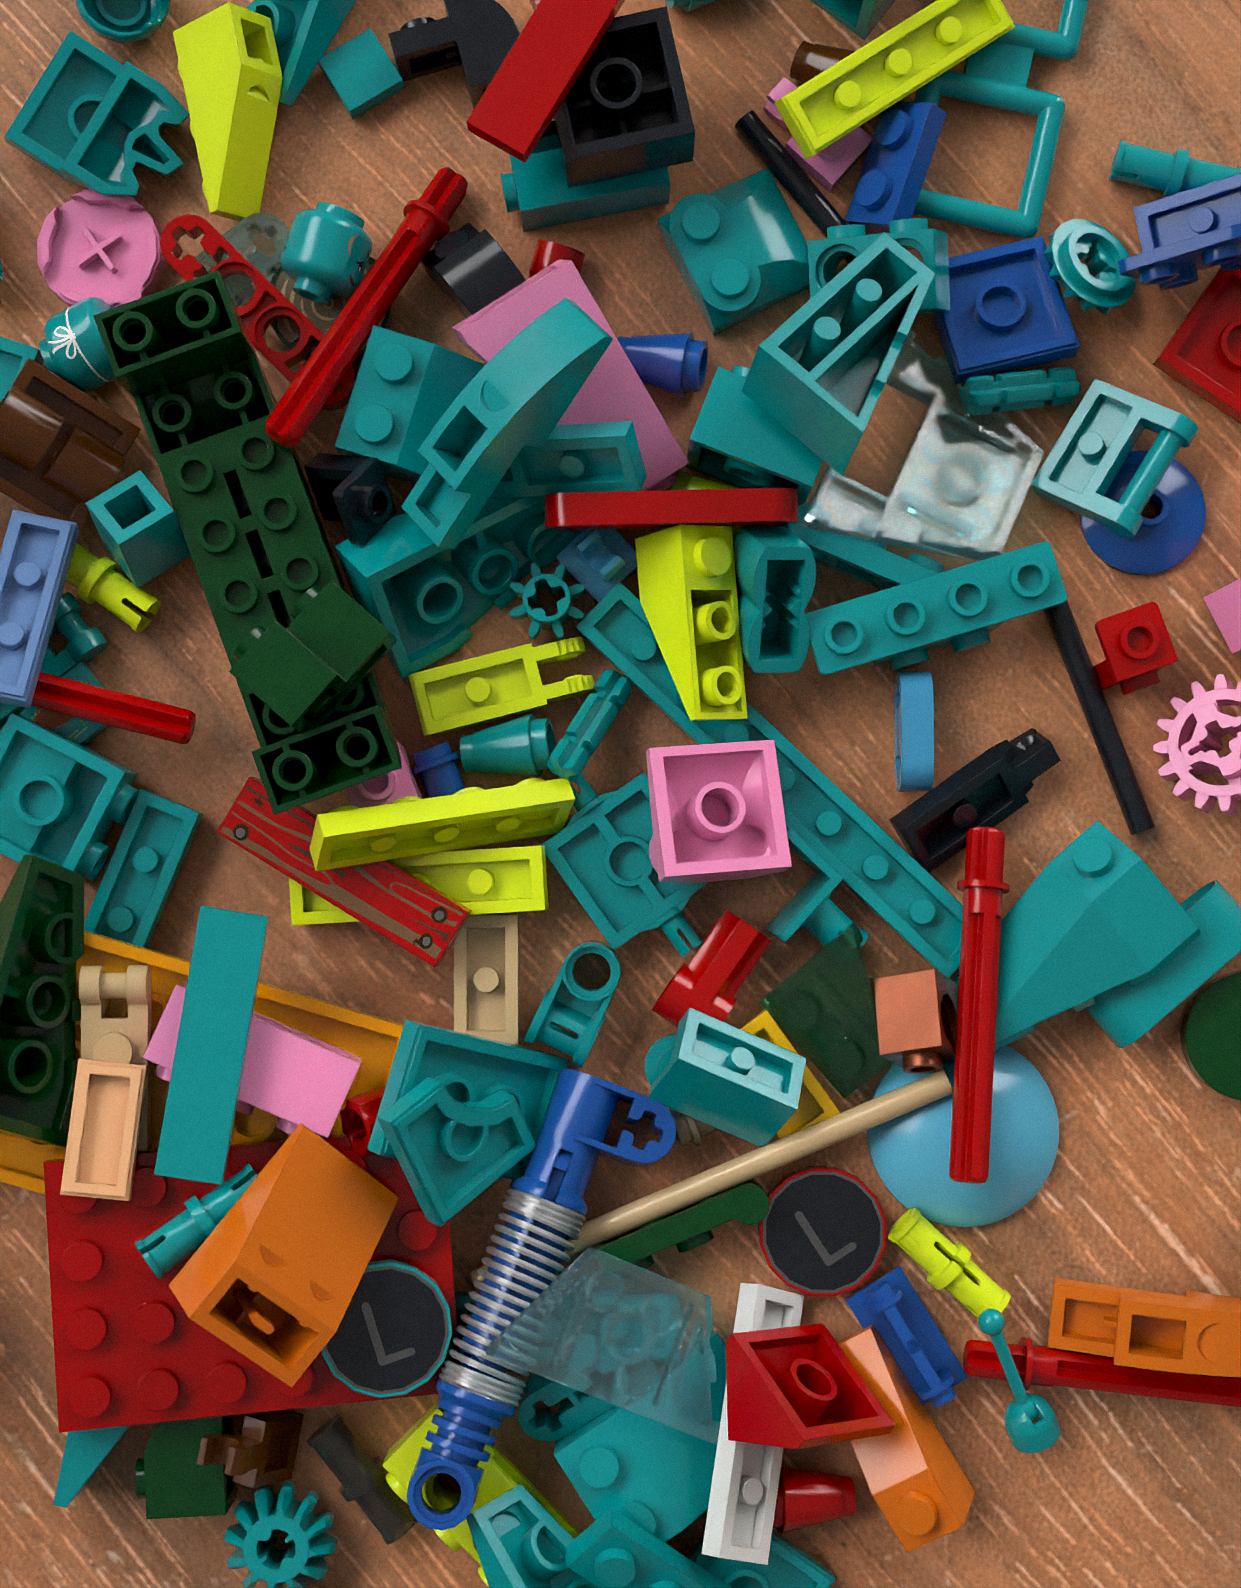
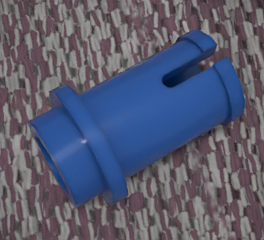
M448 742L413 754L417 767L413 768L412 772L414 775L420 773L429 798L452 795L466 788L455 759L460 758V754L458 751L452 753Z

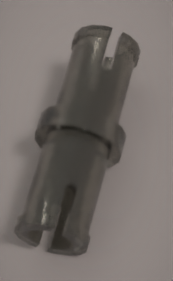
M337 1414L322 1424L307 1439V1443L311 1448L315 1449L341 1483L338 1492L345 1501L350 1502L354 1500L383 1536L382 1538L387 1545L392 1544L405 1535L415 1525L417 1520L409 1510V1505L387 1483L386 1475L384 1474L386 1469L382 1466L383 1460L379 1456L372 1458L344 1424L340 1414Z

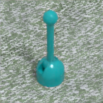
M986 1309L980 1314L978 1325L983 1333L990 1335L1015 1398V1401L1009 1403L1004 1414L1005 1429L1011 1444L1016 1450L1024 1453H1035L1052 1446L1061 1434V1427L1055 1411L1045 1398L1026 1393L1002 1332L1005 1326V1319L998 1310Z

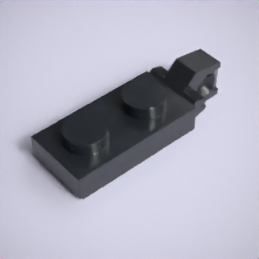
M1031 728L1011 741L1004 740L994 747L992 746L889 819L909 855L930 873L966 847L967 832L970 828L995 827L1027 804L1029 800L1026 794L1034 786L1032 781L1061 760L1049 739L1038 733L1036 729Z

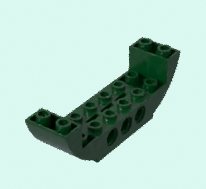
M219 270L93 315L115 377L134 397L231 667H233L239 661L234 657V652L241 641L257 626L261 625L267 629L274 620L287 629L295 620L290 616L291 609L298 599L312 586L316 585L322 589L331 579L347 594L348 592L295 447L286 448L272 440L265 433L266 420L277 406V403L240 314ZM375 668L370 671L322 726L303 733L291 727L236 678L261 747L251 752L274 815L402 768L397 739Z

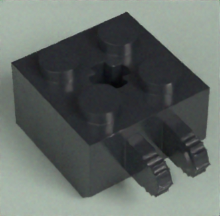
M667 6L614 17L554 115L553 120L532 151V153L536 154L560 149L568 188L693 161L695 129ZM619 95L621 102H611L607 98Z

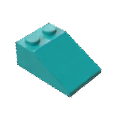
M373 325L335 443L339 455L378 458L385 476L416 484L429 464L417 450L444 412L485 365L437 344Z
M717 1330L676 1356V1360H670L629 1387L626 1397L618 1405L567 1436L555 1440L554 1457L595 1521L611 1507L665 1543L708 1510L726 1387V1344Z

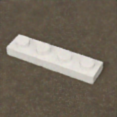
M740 1283L733 1333L800 1326L804 1296L761 1284ZM727 1381L701 1554L768 1565L783 1447L728 1440Z

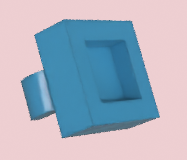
M586 529L555 557L559 565L562 563L566 566V573L577 584L584 585L585 593L596 604L619 581L624 584L637 571L636 551L616 529Z

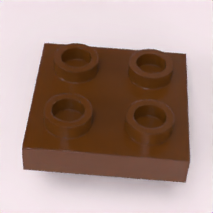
M28 358L0 402V492L37 515L75 522L80 530L90 514L85 503L112 487L127 458L125 455L141 429L31 358Z

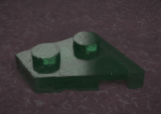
M854 922L769 991L759 1002L844 1099L891 1063V1061L879 1054L874 977L869 978L860 949L863 938L860 929Z

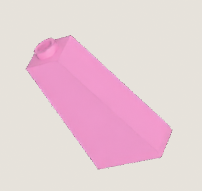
M557 260L452 327L457 338L480 360L487 364L506 344L539 316L565 298L573 300L613 340L557 425L633 421L647 475L641 491L666 490L676 482L678 476L675 472L689 464L572 260Z

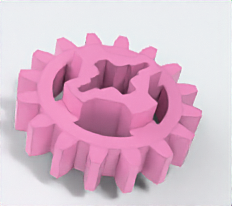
M1219 674L1215 679L1214 690L1208 691L1198 681L1191 683L1194 697L1191 701L1186 703L1177 697H1173L1170 700L1178 714L1174 720H1158L1157 726L1167 732L1169 737L1168 741L1154 744L1153 751L1161 757L1170 759L1158 772L1167 781L1179 780L1172 792L1177 797L1187 801L1196 794L1195 807L1205 813H1209L1216 801H1218L1223 813L1228 816H1235L1238 809V800H1241V716L1237 718L1230 716L1225 712L1223 706H1241V681L1238 683L1237 688L1234 689L1231 680L1224 674ZM1196 724L1191 740L1187 742L1190 732ZM1226 734H1230L1234 737L1229 742L1231 753L1223 757L1218 753L1223 749L1221 738ZM1214 772H1218L1228 780L1229 785L1207 784L1200 781L1196 776L1203 774L1206 777Z

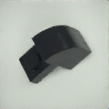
M443 0L446 12L445 18L438 20L431 17L416 18L405 23L400 28V31L388 34L397 69L403 82L461 65L474 109L519 37L520 32L511 15L495 0Z
M469 222L459 230L443 236L421 261L429 277L456 303L465 319L526 281L519 269L486 229L479 232Z

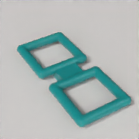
M1064 0L1057 32L1014 23L1015 28L969 56L966 60L964 73L947 70L916 90L914 102H932L938 106L940 96H946L1038 117L1018 209H1008L921 189L913 214L1023 239H1029L1036 235L1041 221L1064 117L1065 101L1057 94L1026 88L1033 54L1062 61L1071 60L1076 56L1089 0Z

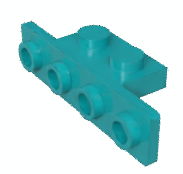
M1044 541L808 612L806 616L810 627V646L818 672L822 676L873 662L874 667L891 662L893 671L896 672L930 661L927 650L952 644L954 653H960L991 642L988 632L995 630L1005 621L1061 605L1067 600V594L1051 544Z

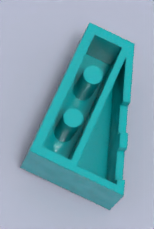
M884 232L758 346L742 392L842 476L863 435L935 273Z

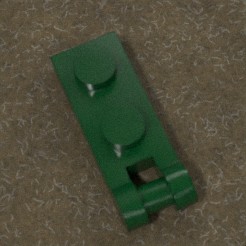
M751 1179L665 1217L644 1224L609 1241L592 1246V1254L602 1276L617 1271L620 1279L626 1278L651 1267L655 1263L652 1255L673 1245H676L678 1252L682 1253L711 1241L714 1238L711 1229L731 1220L737 1219L741 1223L748 1225L761 1222L769 1212V1199L760 1183Z

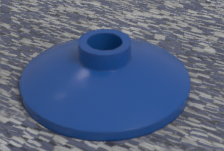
M1139 450L1129 453L1105 493V497L1116 502L1119 501L1148 451ZM1173 459L1150 498L1158 507L1156 518L1148 519L1140 514L1144 521L1133 539L1121 537L1107 529L1103 524L1079 514L1081 530L1087 544L1104 563L1124 573L1152 575L1176 566L1194 550L1204 529L1205 502L1196 479L1177 460Z

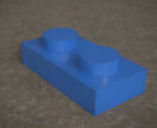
M897 102L881 112L845 218L847 223L850 225H865V231L890 233V221L912 218L947 114L945 111L932 102Z

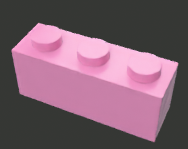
M186 981L176 984L143 1056L144 1059L158 1064L154 1074L170 1082L187 986ZM253 1011L236 1111L251 1115L254 1108L257 1107L278 1116L279 1119L276 1127L288 1134H292L297 1126L303 1123L313 1132L328 1138L363 1058Z

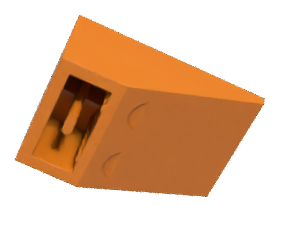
M300 1123L168 1286L189 1319L292 1388L336 1333L399 1197L303 1123Z

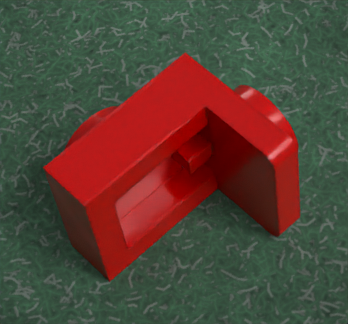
M1149 602L1101 619L1094 626L1106 660L1093 666L1102 690L1119 684L1123 695L1152 686L1160 682L1156 671L1179 661L1159 606L1155 602Z

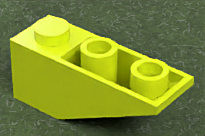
M228 2L173 31L178 56V71L183 81L191 119L190 130L196 144L203 178L202 188L208 203L209 212L217 216L253 224L259 220L283 76L271 18Z
M680 524L635 538L640 603L690 721L747 719L743 657L739 636V609L732 527Z

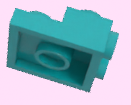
M11 713L0 733V853L18 863L21 862L24 855H34L82 874L90 881L95 880L104 868L111 852V848L103 844V841L112 823L116 821L119 824H123L128 819L139 793L138 789L132 787L138 773L83 744L74 743L20 714Z

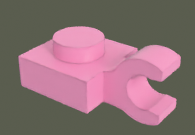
M783 77L767 95L769 102L764 106L763 110L771 119L790 132L774 102L797 87ZM859 126L808 159H805L793 136L786 143L785 149L801 168L830 192L869 149L872 137Z

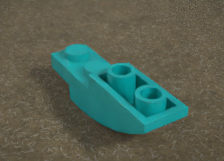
M563 299L539 316L506 344L460 392L417 450L429 464L401 507L437 547L456 549L524 444L537 448L543 446L612 342L613 338L573 300Z

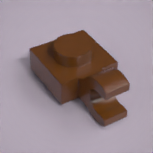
M287 1409L245 1415L243 1428L239 1435L212 1433L202 1436L197 1464L202 1466L224 1464L226 1465L224 1474L233 1476L232 1481L251 1488L292 1479L304 1414Z

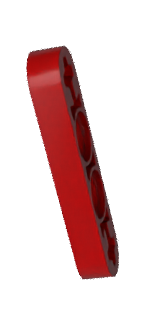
M191 214L177 216L169 221L161 233L160 247L162 255L185 282L209 274L194 256L188 254L181 260L179 259L183 250L178 241L185 234L192 239L198 238L201 234L204 235L200 244L207 255L217 264L211 272L219 270L224 281L230 276L237 274L247 276L253 281L255 289L252 299L246 305L237 307V310L254 349L292 384L305 364L302 362L296 373H293L289 368L304 360L310 352L313 343L317 342L319 344L325 335L208 221L200 216ZM224 254L230 257L220 263ZM278 319L292 320L298 324L300 329V338L296 346L286 352H277L270 349L266 345L265 340L266 330L269 325ZM352 364L340 380L343 385L342 388L336 393L332 392L321 409L328 411L337 410L349 403L357 377Z
M744 488L547 494L544 496L545 528L553 530L670 528L680 524L705 526L798 523V490L793 488Z

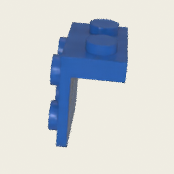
M1241 173L1133 208L1142 253L1119 260L1120 275L1139 279L1142 286L1159 283L1161 290H1168L1198 281L1197 271L1208 267L1221 265L1224 272L1241 269Z

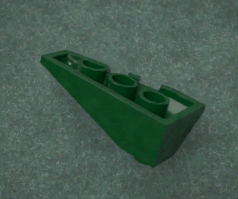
M34 855L23 856L0 902V1134L66 1147L78 1059H75V1021H81V1003L79 998H75L76 961L84 954V875Z

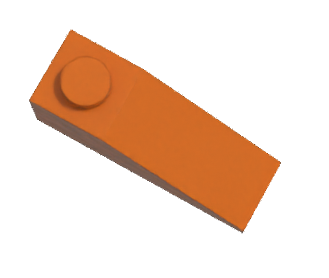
M874 1324L838 1341V1345L896 1424L889 1434L850 1441L870 1492L905 1551L908 1553L963 1527L975 1490Z

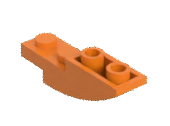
M1054 1277L1047 1347L1113 1357L1114 1365L1185 1374L1241 1377V1298L1185 1290V1296Z

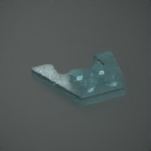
M910 328L886 384L926 404L927 409L887 497L828 468L816 489L800 525L811 530L978 561L1000 555L1011 533L1044 451L1002 412H996L993 409L994 407H992V413L967 414L963 408V401L959 398V391L962 385L954 384L948 362L941 356L933 360L913 341L917 334Z

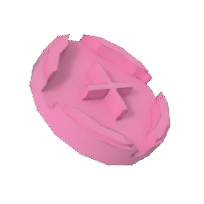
M90 189L83 190L72 195V200L64 203L61 208L56 206L46 216L37 238V263L49 288L69 307L85 298L97 297L104 300L112 308L148 296L156 289L165 267V257L162 255L160 247L161 234L152 216L133 197L128 195H103Z

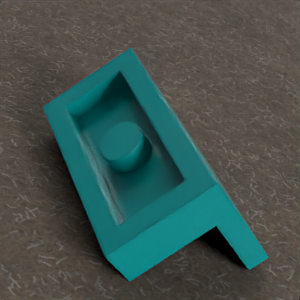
M689 1008L679 1021L670 1062L651 1085L649 1099L658 1101L670 1109L757 1146H765L798 1109L806 1058Z

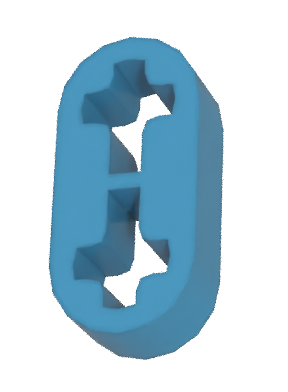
M897 671L894 686L895 782L898 792H929L932 789L934 777V696L930 671Z

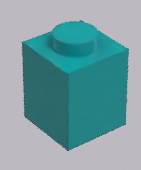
M141 470L85 503L105 549L137 588L191 556L174 510Z

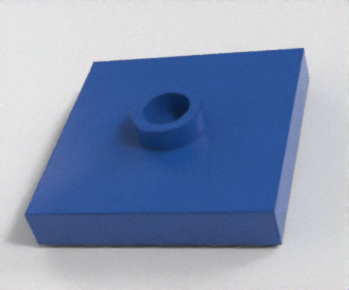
M1043 236L948 258L950 311L932 312L955 385L965 383L969 377L994 376L1076 356L1080 345L1059 283L1048 277L1053 265L1043 255L1047 249Z

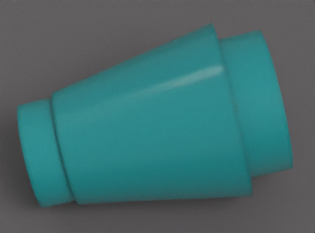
M532 713L476 731L473 734L462 735L460 739L461 760L466 773L479 772L541 776L544 769H549L547 762L556 747V738L551 720L549 718L536 719Z

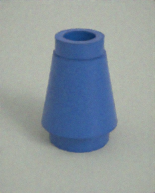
M693 333L619 336L617 338L643 383L680 396H685L687 391L700 392L702 390L708 364L707 341L694 340Z

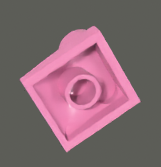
M774 740L649 748L646 751L653 836L649 844V858L653 868L658 873L659 882L689 884L748 879L784 872L792 867Z

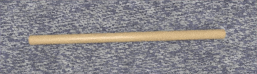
M944 1069L586 1221L582 1223L584 1227L580 1228L579 1239L568 1240L573 1244L575 1250L571 1252L564 1251V1253L569 1257L592 1248L594 1245L609 1241L644 1224L665 1217L701 1200L953 1094L952 1086ZM484 1265L470 1272L472 1282L475 1280L484 1281V1277L480 1276L477 1270L481 1268L488 1270L489 1266ZM475 1287L476 1291L480 1292V1289Z

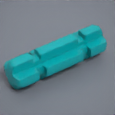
M1068 366L1048 368L1047 375L1043 369L996 374L995 381L991 375L969 377L965 385L960 388L959 398L963 401L964 411L969 415L992 413V407H994L993 409L996 412L1044 407V401L1048 406L1070 404L1074 396L1080 392V383L1076 380L1075 370Z
M606 670L601 674L594 685L595 689L587 696L566 729L565 735L559 740L552 751L547 767L553 774L559 775L561 778L569 780V782L577 780L585 768L588 759L593 755L615 720L618 711L621 710L628 699L633 685L627 677L621 676L615 670Z

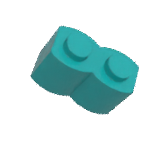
M742 526L735 538L733 549L739 609V636L743 661L754 673L798 672L806 659L810 643V627L804 609L808 605L815 587L816 565L811 548L786 526Z

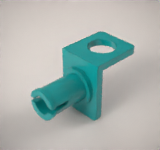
M786 826L789 847L816 873L769 923L766 929L775 937L785 942L798 928L804 927L835 956L839 963H844L852 958L856 952L838 936V933L840 932L852 944L855 943L860 948L865 944L869 934L829 899L831 892L844 877L794 830Z

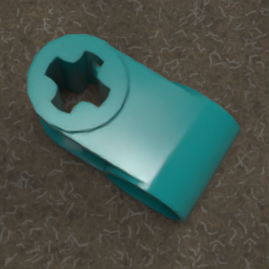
M591 940L584 941L573 948L565 959L551 990H547L526 1033L525 1042L532 1045L536 1041L547 1044L572 1056L573 1065L582 1068L606 1018L604 1013L617 988L622 971L620 958L611 946L605 942ZM586 953H596L603 956L610 965L611 975L608 981L602 986L594 988L580 983L574 970L576 960ZM552 1022H555V1023H557V1024H559V1025H561V1026H563V1027H565V1028H567V1029H570V1030L576 1032L578 1035H575V1034H573V1033H571V1032H569V1031H567V1030H565V1029H563V1028H561V1027H559V1026L553 1024Z

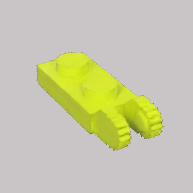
M583 637L563 639L536 647L529 643L410 674L409 679L424 737L429 738L548 707L547 702L559 701L593 691L595 684L592 675H574L565 678L563 681L543 686L537 665L554 661H566L578 657L579 654L586 651Z

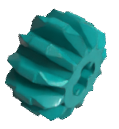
M286 1481L280 1490L278 1499L272 1489L265 1485L258 1487L254 1493L255 1504L244 1500L240 1501L233 1512L239 1523L228 1527L224 1540L230 1545L237 1547L227 1560L228 1569L249 1568V1572L242 1583L244 1588H254L259 1579L267 1582L266 1588H282L284 1582L288 1588H307V1577L316 1580L323 1579L328 1570V1565L323 1557L334 1554L337 1548V1539L323 1533L334 1522L333 1512L323 1511L317 1514L312 1512L319 1499L317 1491H310L306 1494L303 1502L295 1500L296 1488L294 1482ZM279 1529L288 1533L285 1539L286 1543L293 1540L288 1550H281L274 1546L277 1541L276 1537L269 1540L274 1530Z

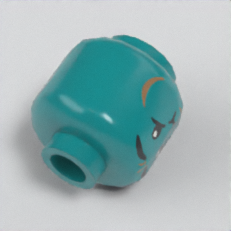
M325 202L317 203L315 209L303 210L295 216L281 254L280 265L282 270L295 281L293 291L296 294L310 301L325 305L329 304L331 296L347 297L354 294L360 284L373 245L370 236L363 230L365 222L361 217L345 208Z

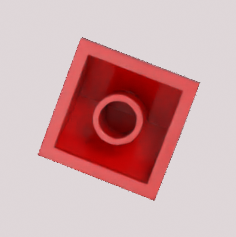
M823 1323L732 1333L725 1343L728 1440L803 1449L889 1434L896 1426Z

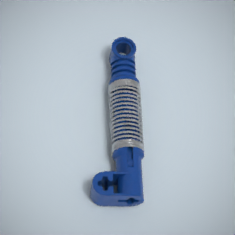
M562 1068L535 1140L536 1147L531 1151L523 1175L512 1180L510 1189L507 1190L508 1195L504 1197L506 1201L502 1203L503 1207L510 1211L508 1214L503 1212L498 1214L500 1219L505 1220L504 1225L498 1223L494 1225L495 1230L500 1231L501 1235L489 1236L491 1241L497 1243V1246L486 1247V1251L493 1255L492 1259L488 1257L481 1259L483 1264L489 1267L488 1270L482 1268L477 1270L478 1274L484 1277V1281H473L474 1286L479 1288L480 1292L472 1291L469 1292V1295L476 1302L464 1304L466 1309L472 1313L471 1315H460L462 1321L467 1323V1326L459 1325L456 1327L457 1331L463 1335V1338L454 1337L452 1341L459 1348L448 1349L449 1355L459 1361L445 1360L443 1362L445 1366L441 1368L442 1373L438 1374L439 1378L435 1387L440 1400L437 1406L444 1409L443 1416L438 1414L433 1416L431 1422L438 1426L437 1432L428 1430L425 1439L432 1442L431 1448H421L407 1491L409 1510L415 1519L427 1528L446 1530L456 1527L467 1518L473 1508L474 1499L485 1471L478 1467L479 1461L488 1462L491 1454L484 1450L485 1444L494 1446L497 1438L489 1434L491 1428L500 1429L504 1420L514 1416L516 1406L519 1405L518 1400L522 1399L520 1396L524 1392L522 1388L526 1387L523 1381L505 1373L509 1371L525 1377L530 1375L529 1371L523 1368V1364H534L533 1359L528 1357L527 1353L535 1354L538 1352L537 1347L531 1345L532 1341H542L541 1336L535 1333V1331L547 1329L545 1324L539 1321L540 1318H551L550 1314L543 1309L544 1307L552 1308L555 1306L553 1301L548 1299V1296L555 1297L559 1295L558 1291L552 1287V1284H563L561 1278L556 1276V1273L564 1274L567 1272L560 1262L568 1263L571 1261L570 1257L564 1253V1251L571 1252L575 1250L573 1244L568 1240L579 1239L580 1228L584 1227L582 1222L586 1221L585 1217L588 1211L584 1195L599 1154L636 1167L654 1164L665 1156L675 1142L677 1128L674 1116L664 1104L589 1074ZM618 1100L630 1104L624 1123L635 1125L642 1116L650 1119L649 1130L653 1134L658 1135L657 1142L648 1141L641 1149H637L632 1146L634 1135L629 1131L623 1130L618 1136L615 1147L603 1143ZM433 1474H449L460 1484V1498L449 1509H434L423 1499L422 1486L426 1479Z

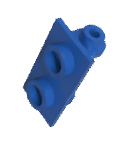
M900 1265L845 1299L863 1329L874 1324L923 1406L931 1402L934 1408L948 1403L956 1396V1392L952 1387L967 1379L968 1376Z

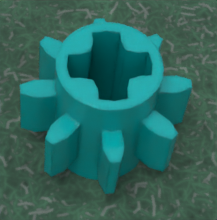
M532 563L531 574L533 578L526 586L519 582H511V591L516 596L521 597L523 605L516 606L509 612L511 619L519 621L528 617L531 622L529 627L530 640L534 641L540 635L542 629L553 630L555 637L561 641L564 639L562 626L568 619L574 622H581L584 619V614L579 609L572 607L571 600L584 595L585 587L583 584L567 586L564 582L566 566L562 563L556 568L554 575L542 574L540 567L536 563ZM548 589L553 597L564 596V598L557 602L558 613L553 616H546L542 608H535L533 610L530 608L538 603L537 592L540 590Z

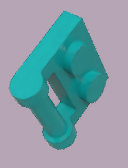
M1095 378L1031 486L1036 495L1099 522L1121 537L1133 539L1144 521L1140 514L1181 447H1189L1199 428L1194 421L1179 412ZM1144 428L1157 433V438L1119 501L1116 502L1105 497V493Z

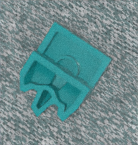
M70 30L4 137L5 142L69 182L103 195L137 196L139 184L132 170L135 164L165 178L179 170L184 164L160 137L159 130L162 126L177 128L190 114L164 85L128 61L122 65Z

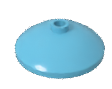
M1007 1045L996 1049L994 1053L989 1174L985 1183H960L951 1180L949 1176L953 1094L867 1130L870 1156L886 1188L906 1208L913 1209V1207H916L921 1215L929 1221L952 1227H977L1000 1221L1014 1214L1032 1200L1044 1185L1053 1168L1059 1144V1119L1052 1093L1039 1071L1024 1056ZM955 1060L942 1062L943 1069L953 1089ZM892 1063L878 1082L872 1099L933 1073L908 1074L903 1071L902 1067Z

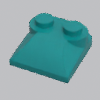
M768 168L710 194L697 193L686 196L675 205L672 212L658 218L657 228L713 336L810 288L808 244Z

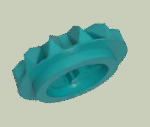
M1073 219L1061 224L1049 236L1051 243L1043 255L1053 265L1048 277L1061 282L1065 288L1063 298L1074 296L1078 299L1080 308L1084 312L1096 308L1104 315L1129 300L1133 294L1136 279L1120 275L1118 261L1130 256L1121 242L1111 232L1092 221ZM1084 258V262H1086V265L1084 263H1081L1080 260Z

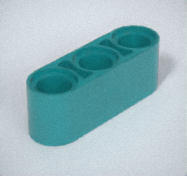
M1217 879L1198 889L1180 904L1199 927L1200 936L1152 978L1134 986H1131L1130 981L1094 997L1096 1004L1085 1008L1118 1048H1124L1139 1039L1241 951V907Z

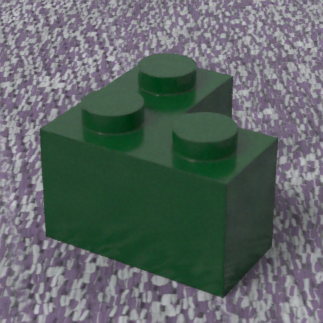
M331 579L322 589L316 585L312 586L298 599L290 611V616L295 620L287 629L276 620L267 629L261 625L254 628L236 648L234 657L239 661L229 671L285 722L301 733L322 726L397 642L394 635Z

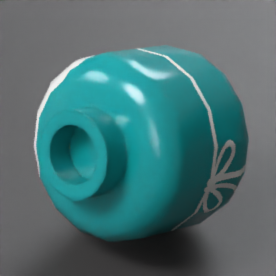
M89 297L51 316L44 327L45 339L41 340L39 344L40 353L48 370L84 392L95 390L116 379L93 315L113 309L101 298Z

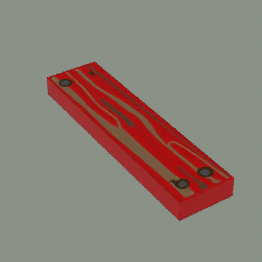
M249 777L217 833L434 968L440 965L471 913L470 909L390 860L315 871L309 848L317 815L303 806L274 815L262 781L256 777Z

